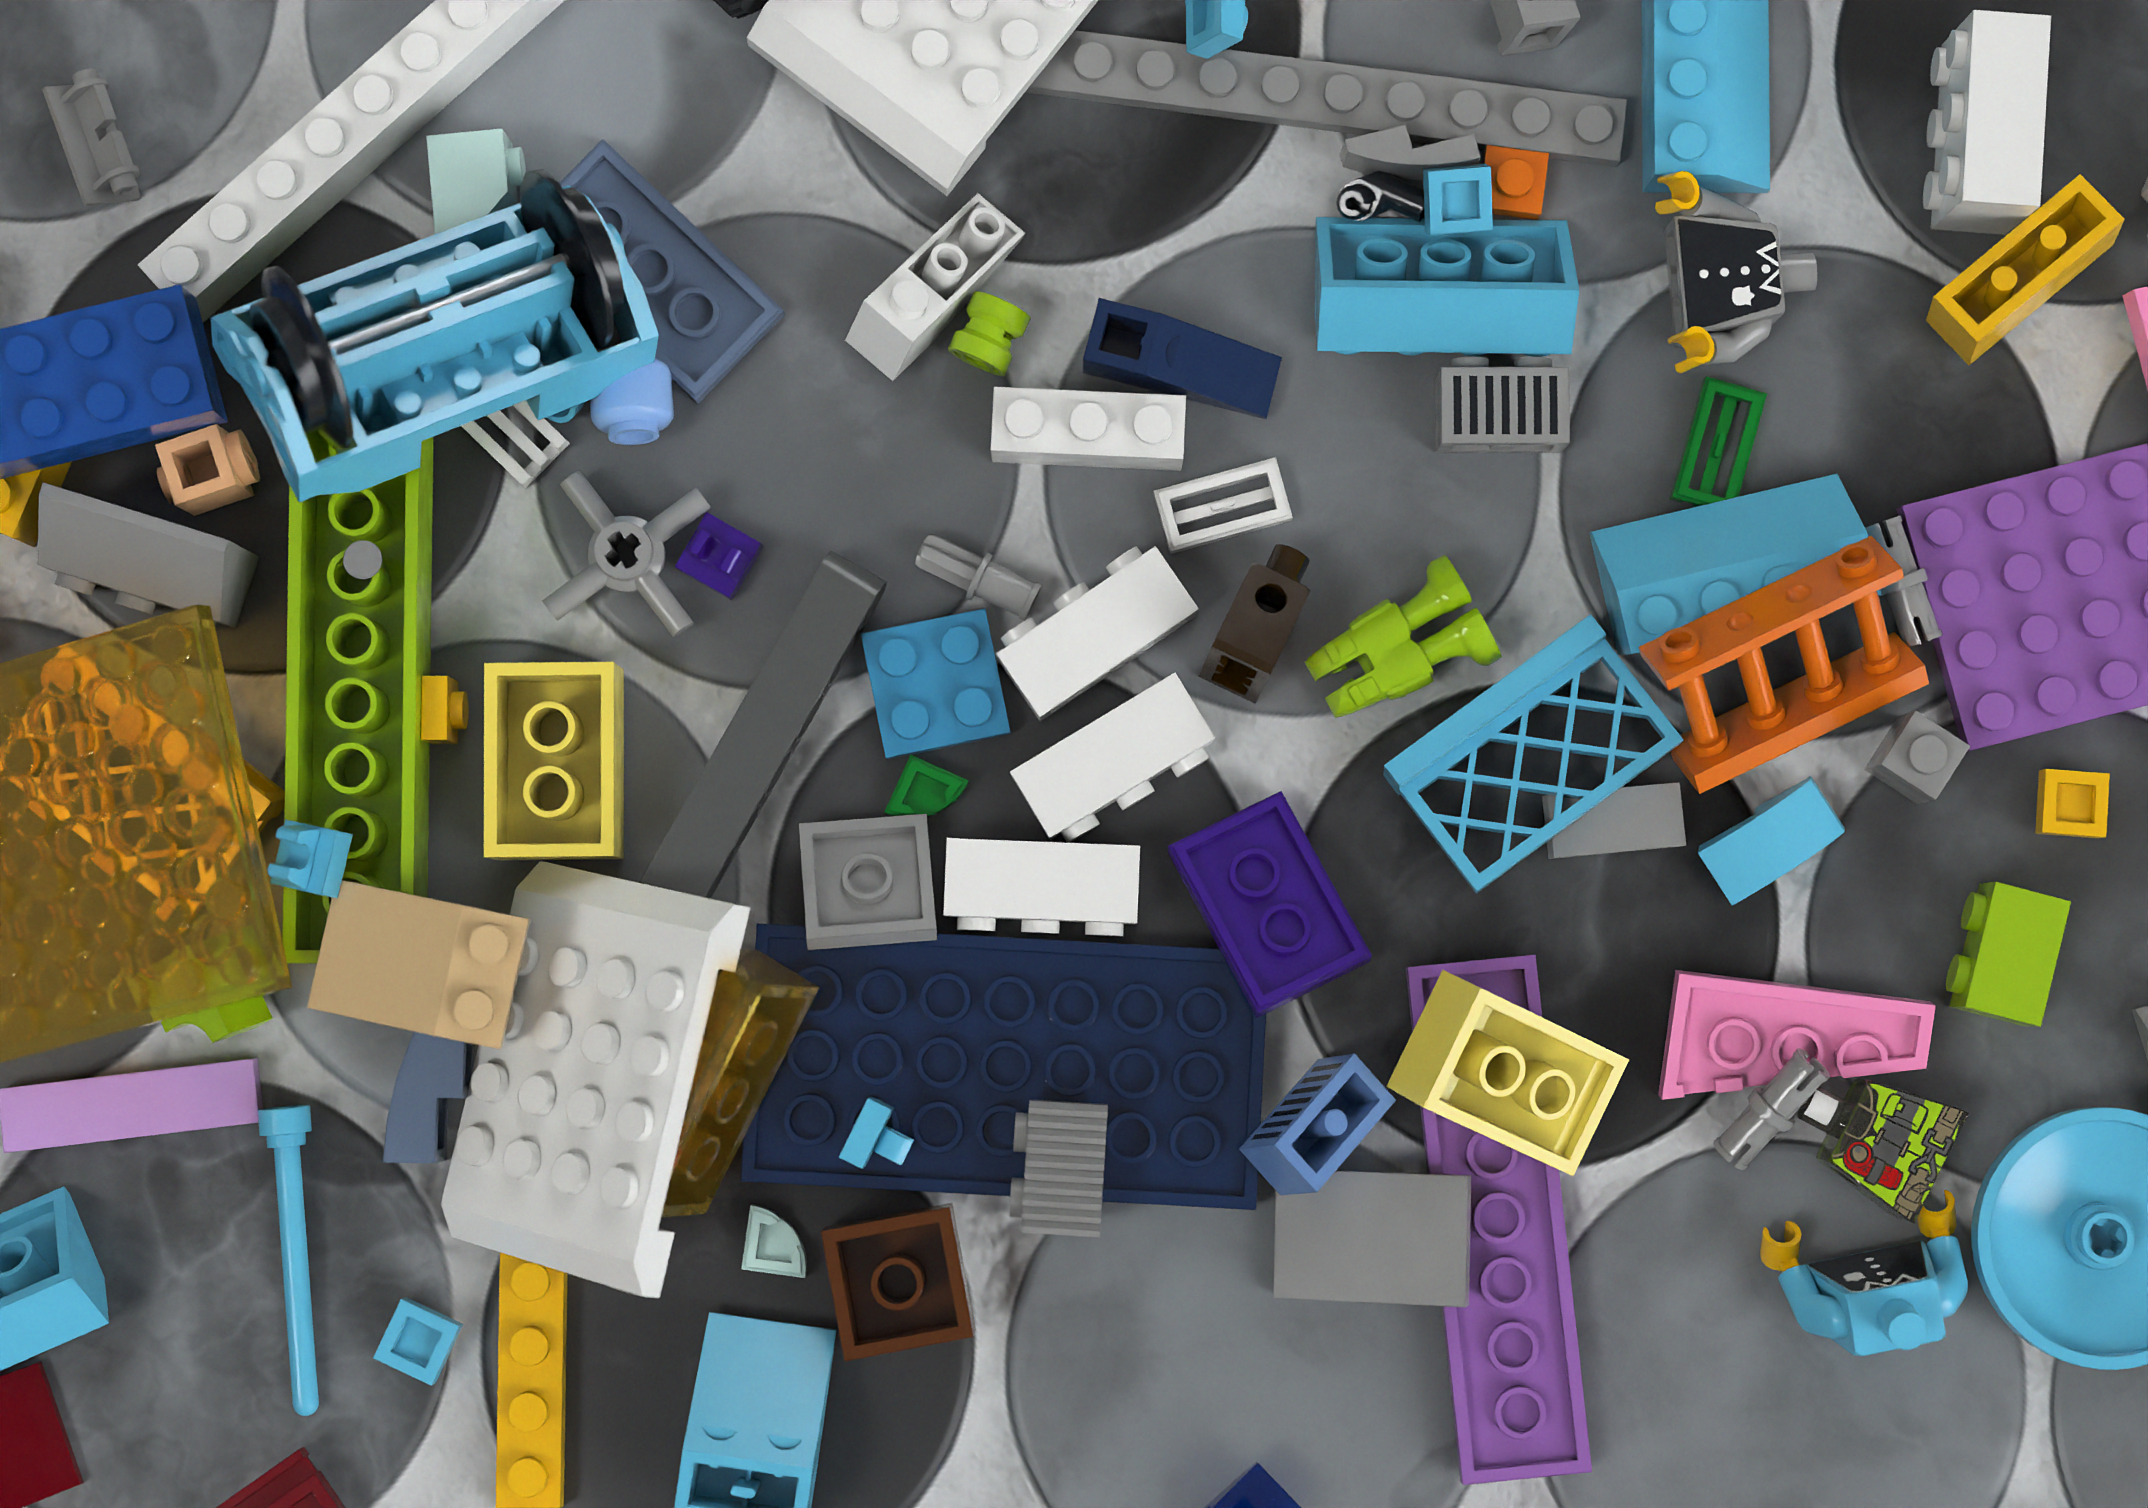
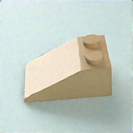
M342 880L338 898L332 897L307 1008L427 1035L501 1049L504 1043L530 919Z

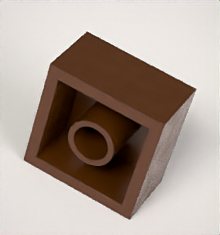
M953 1203L826 1226L821 1231L844 1361L974 1337L976 1328Z

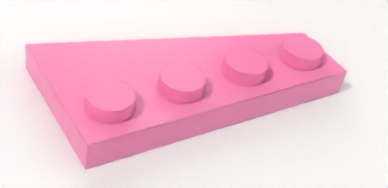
M1675 970L1658 1096L1665 1100L1685 1097V1094L1710 1091L1724 1093L1741 1091L1744 1087L1767 1085L1793 1057V1053L1797 1049L1808 1052L1809 1057L1806 1059L1808 1062L1812 1057L1816 1058L1829 1072L1830 1077L1842 1076L1843 1078L1927 1069L1936 1005L1924 1000Z

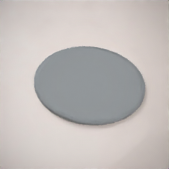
M364 540L354 542L344 553V567L355 578H370L379 571L382 565V554L379 548L372 542Z

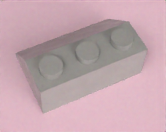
M43 482L39 493L37 565L58 573L55 585L92 596L96 585L118 592L115 600L116 604L150 615L153 614L156 604L178 610L176 623L213 634L216 623L236 629L259 556L227 539Z

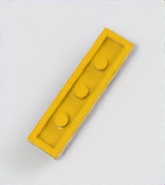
M501 1252L499 1268L496 1508H562L564 1506L568 1273Z

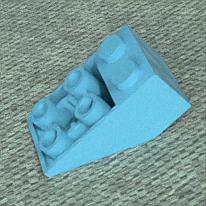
M709 1312L682 1450L674 1508H812L837 1329Z

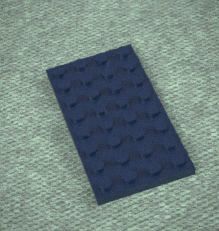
M757 923L741 1181L1010 1196L1012 1178H1025L1026 1152L1013 1151L1016 1112L1029 1113V1100L1036 1099L1108 1105L1102 1202L1256 1210L1258 1170L1239 1148L1261 1124L1266 1014L1256 1018L1220 949L937 933V940L808 950L806 926ZM871 1096L894 1107L886 1126L914 1139L902 1165L874 1151L863 1169L839 1158L867 1099Z

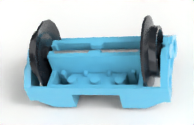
M544 170L530 171L525 173L520 186L521 203L297 285L280 266L264 269L261 282L262 299L211 317L212 346L226 371L243 387L270 436L284 476L299 502L317 495L357 492L420 468L421 443L423 440L525 400L536 419L541 420L596 398L619 378L654 362L659 334L643 286L628 264L623 242L618 231L611 223H605L589 197L570 185L561 187L558 181ZM614 318L621 343L597 352L596 349H603L608 346L613 335ZM318 430L320 435L334 449H337L339 454L315 463L305 433Z

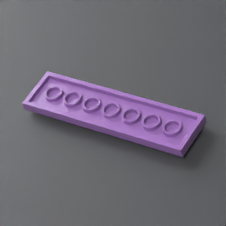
M1536 955L1405 968L1412 1032L1442 970L1542 1017ZM1420 1106L1427 1173L1471 1175L1469 1306L1466 1308L1441 1306L1460 1482L1462 1485L1592 1472L1559 1170Z

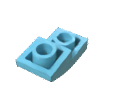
M1810 776L1757 806L1753 816L1701 844L1698 854L1731 905H1734L1812 857L1845 833V828Z

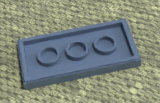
M604 139L559 183L561 187L570 185L589 197L605 223H611L618 231L623 242L628 264L643 286L659 334L655 358L668 366L672 380L697 404L714 389L785 315L784 310Z

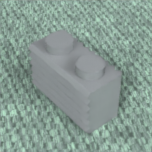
M1030 1099L1029 1113L1016 1112L1013 1151L1026 1152L1025 1178H1012L1009 1217L1022 1218L1021 1233L1100 1237L1107 1104Z

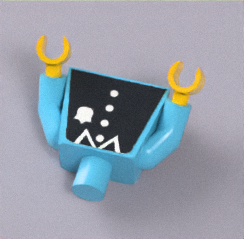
M1944 1190L1946 1208L1938 1212H1932L1924 1208L1921 1202L1922 1196L1919 1202H1916V1204H1919L1916 1209L1918 1228L1923 1235L1931 1238L1927 1244L1921 1240L1799 1265L1798 1259L1802 1233L1796 1223L1786 1221L1784 1243L1773 1240L1767 1227H1763L1760 1249L1761 1261L1772 1270L1782 1272L1778 1277V1281L1801 1328L1810 1334L1832 1339L1852 1355L1866 1356L1895 1349L1912 1350L1921 1344L1939 1341L1946 1337L1943 1318L1950 1317L1956 1312L1968 1291V1281L1959 1240L1951 1236L1957 1227L1955 1198L1952 1193Z

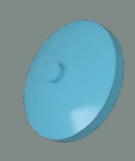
M2087 1107L2060 1112L2042 1119L2021 1132L2000 1152L1987 1171L1978 1191L1972 1216L1971 1245L1975 1268L1984 1293L1994 1310L2015 1334L2041 1352L2064 1362L2100 1370H2120L2148 1364L2147 1114L2119 1108Z

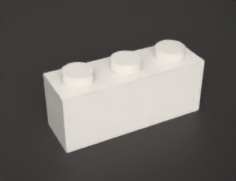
M994 387L991 433L992 462L1181 471L1184 456L1186 395Z
M1137 546L1133 547L1106 567L1111 575L1109 578L1091 590L1085 582L1078 584L1053 603L1058 612L1038 626L1032 618H1029L1001 637L1005 648L996 653L997 659L1040 722L1197 616L1199 608L1156 546L1144 554L1141 553Z
M1173 673L1010 771V774L1049 840L1051 841L1062 834L1066 842L1070 843L1100 825L1095 813L1117 801L1123 811L1155 791L1149 782L1150 780L1170 768L1178 778L1208 760L1209 756L1204 748L1212 744L1215 737L1177 674Z
M947 838L943 915L945 917H957V930L995 931L996 919L1021 920V932L1059 934L1060 922H1085V935L1123 936L1124 924H1137L1140 846Z

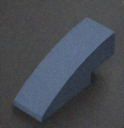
M418 1032L413 1033L393 1090L386 1123L383 1163H439L447 1160L448 1098H466L475 1062V1044Z

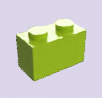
M1999 882L1979 884L1977 893L1971 892L1968 895L1962 912L1961 928L1968 930L1962 955L1956 954L1953 957L1946 977V990L1953 992L1949 1007L2020 1026L2041 1027L2071 901Z

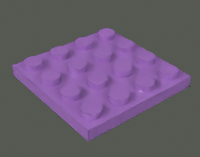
M2147 443L1903 505L1896 509L1898 516L1901 515L1902 525L1917 569L1924 568L1928 580L1922 583L1939 630L1941 629L1943 633L1942 636L1932 641L1959 739L1970 745L1968 751L2148 705Z

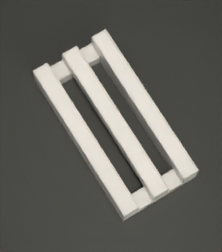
M526 400L512 406L551 442L543 451L500 410L487 415L533 460L525 469L475 421L461 425L525 488L570 444L544 418L537 420Z
M1276 457L1154 490L1153 492L1170 554L1289 522L1293 518ZM1264 476L1268 478L1270 485L1268 487L1173 513L1170 502ZM1274 500L1276 506L1274 510L1179 535L1177 526Z

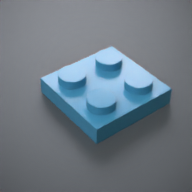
M985 608L861 633L885 758L887 760L1011 734Z

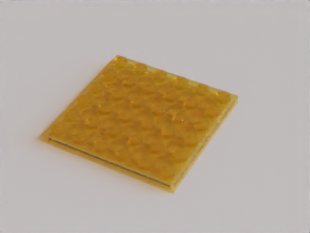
M195 604L0 663V1064L292 988L211 607Z

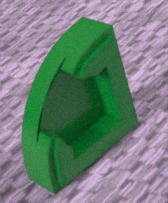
M910 755L884 813L890 816L927 814V817L933 816L951 806L965 791L969 781Z

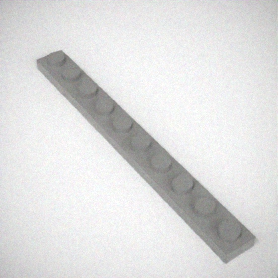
M1077 30L1073 31L1025 91V93L1357 135H1365L1406 124L1410 141L1433 144L1474 133L1479 150H1485L1486 145L1549 153V159L1616 167L1620 162L1627 106L1626 99L1228 49L1206 59L1187 53L1186 44Z

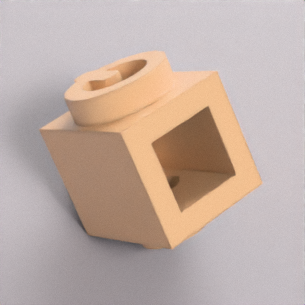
M214 424L155 444L162 465L157 468V477L163 494L170 504L174 503L175 506L196 516L254 496L251 484L260 481L258 462L241 429L229 433L219 425Z

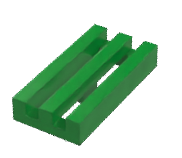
M1707 376L1703 379L1670 500L1680 503L1687 502L1694 504V507L1739 496L1767 393ZM1715 394L1724 396L1699 489L1695 490L1689 488L1713 399ZM1737 401H1742L1749 404L1722 497L1712 495V490Z

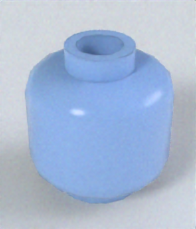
M655 358L653 363L624 375L602 391L599 396L591 399L590 411L594 426L599 431L608 434V439L616 444L639 445L657 440L659 438V431L667 428L674 417L672 377L668 366Z

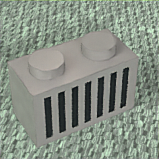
M1459 357L1451 359V367H1441L1436 375L1435 453H1562L1570 444L1569 367H1552V359L1547 357L1518 358L1514 360V367H1489V359Z

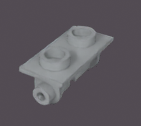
M91 68L73 74L72 80L74 85L44 87L42 90L84 206L139 201L141 195L136 179L141 173L138 166L133 165L121 130L117 131L114 121L117 118L107 93L109 88L107 79L99 77L97 70Z

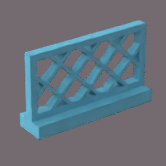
M1591 614L1384 765L1383 776L1398 796L1401 794L1476 894L1672 751L1684 740L1605 640L1606 633ZM1600 660L1617 680L1614 704L1577 699L1580 675ZM1571 682L1569 697L1554 695ZM1624 690L1637 707L1622 705ZM1540 704L1568 708L1563 741L1526 736L1529 712ZM1575 709L1613 714L1608 748L1571 743ZM1621 715L1647 719L1661 736L1662 740L1644 753L1616 749ZM1520 720L1518 735L1502 733ZM1490 741L1517 745L1512 779L1474 774L1477 750ZM1524 746L1562 752L1557 786L1519 780ZM1569 753L1607 758L1604 782L1593 791L1565 787ZM1469 757L1467 773L1450 771ZM1615 759L1631 762L1613 775ZM1438 779L1465 783L1461 817L1433 813L1419 793ZM1472 784L1510 789L1506 824L1468 818ZM1518 790L1556 796L1552 821L1541 829L1513 825ZM1563 797L1580 799L1561 813ZM1443 825L1459 827L1457 843ZM1466 828L1504 833L1501 858L1481 873L1476 870L1463 853ZM1511 835L1528 837L1509 851Z

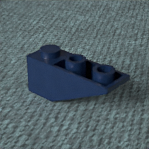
M1099 298L1083 357V373L1167 395H1186L1187 400L1267 419L1282 357L1162 313Z

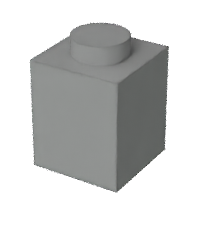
M1913 711L1897 717L1864 770L1916 804L1934 801L1947 784L1970 748V745L1918 711Z

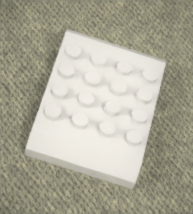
M768 0L747 36V43L751 49L944 195L948 196L985 150L988 137L1098 0Z
M540 861L516 887L510 911L512 916L530 919V925L503 1047L496 1049L478 1045L441 1201L451 1237L642 1297L660 1298L675 1232L659 1228L718 971L721 969L736 972L749 916V907Z

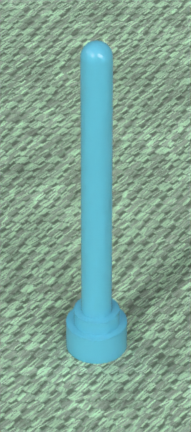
M291 1105L258 1109L259 1136H266L267 1148H274L292 1403L297 1414L309 1416L317 1410L319 1397L300 1145L306 1144L305 1132L312 1131L310 1105Z

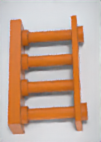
M1872 536L1857 543L1849 544L1832 555L1692 622L1671 629L1664 635L1639 646L1641 657L1667 690L1679 687L1691 730L1680 735L1684 739L1683 742L1670 751L1673 761L1699 794L1929 684L1924 663L1895 632L1889 635L1887 633L1877 591L1903 579L1904 575L1902 567ZM1853 603L1864 647L1830 663L1819 619ZM1795 630L1806 675L1772 690L1761 646ZM1737 659L1749 702L1715 718L1703 674Z

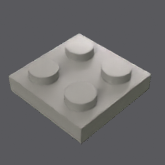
M927 814L799 823L808 950L937 940Z

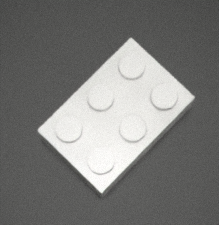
M1973 10L1956 30L1951 31L1949 38L1942 44V47L1935 49L1931 62L1930 80L1933 86H1939L1938 109L1931 111L1927 126L1928 147L1936 148L1934 171L1928 172L1923 190L1924 209L1932 210L1931 229L2006 235L2040 207L2051 15Z

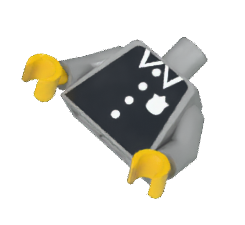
M1679 171L1659 176L1657 182L1664 183L1669 187L1672 199L1656 202V212L1659 214L1679 212L1684 215L1674 216L1664 229L1673 336L1669 337L1667 341L1668 344L1674 343L1675 348L1683 347L1687 356L1686 360L1674 365L1675 370L1678 373H1683L1699 365L1736 362L1768 338L1771 324L1775 323L1785 313V292L1816 289L1817 263L1815 255L1813 253L1780 255L1779 235L1776 225L1762 223L1756 212L1719 193L1700 187L1696 178L1691 173Z

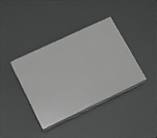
M1336 1170L1316 1193L1280 1195L1276 1191L1273 1298L1466 1308L1469 1306L1471 1175Z

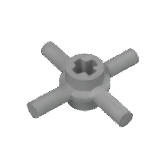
M580 470L563 480L560 484L561 488L595 533L588 547L590 566L542 600L557 621L597 591L607 586L619 592L639 591L673 638L691 627L694 622L659 575L665 562L664 542L711 508L699 490L695 487L647 522L635 516L615 517ZM625 540L632 547L640 541L641 545L634 550V554L638 559L636 564L628 568L620 561L614 567L613 563L620 557L615 547Z

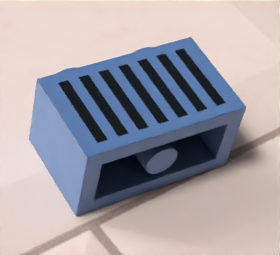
M1355 1053L1318 1059L1239 1150L1280 1195L1316 1193L1394 1104L1396 1099Z

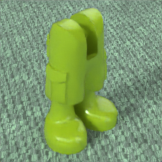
M1446 555L1429 563L1426 569L1427 582L1411 600L1401 607H1398L1395 602H1390L1388 598L1363 614H1359L1348 625L1349 629L1319 648L1304 662L1315 682L1331 674L1347 670V665L1355 661L1359 662L1365 675L1356 680L1351 678L1340 689L1324 698L1335 718L1352 714L1387 698L1395 700L1406 697L1407 694L1434 681L1432 678L1434 674L1432 666L1450 658L1468 656L1482 666H1489L1502 658L1493 635L1476 607L1458 617L1439 632L1419 642L1412 640V631L1443 614L1454 612L1472 602L1465 584Z

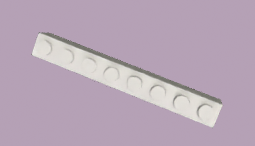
M435 0L143 259L138 266L159 289L179 284L186 288L197 299L202 322L204 323L565 0Z

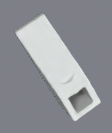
M977 193L863 301L845 341L894 381L932 344L971 299L974 291H978L1023 239L1025 232Z

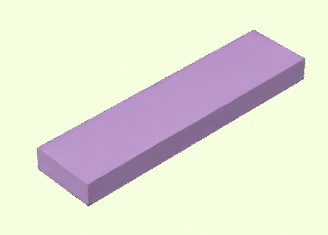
M258 1058L0 1089V1122L3 1153L258 1123V1109H263Z

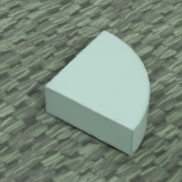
M755 1204L750 1205L741 1269L806 1278V1252L793 1226L784 1217L769 1208Z

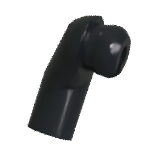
M1376 171L1348 182L1339 191L1336 201L1340 214L1350 220L1363 221L1389 210H1394L1417 222H1420L1425 215L1424 190L1382 171Z

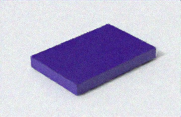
M1282 791L1168 846V854L1256 1018L1371 961L1372 954Z

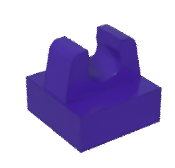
M706 512L675 564V568L732 601L761 552L763 545Z

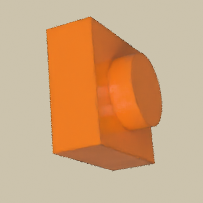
M1486 145L1482 164L1491 166L1492 214L1539 220L1542 214L1549 153Z

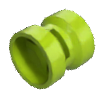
M974 291L966 308L970 322L966 323L964 329L955 332L948 351L960 360L980 370L997 376H1005L1012 361L1010 352L1011 341L1024 335L1031 317L1020 308L988 293Z

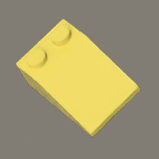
M1442 970L1386 1087L1425 1109L1574 1176L1629 1059Z

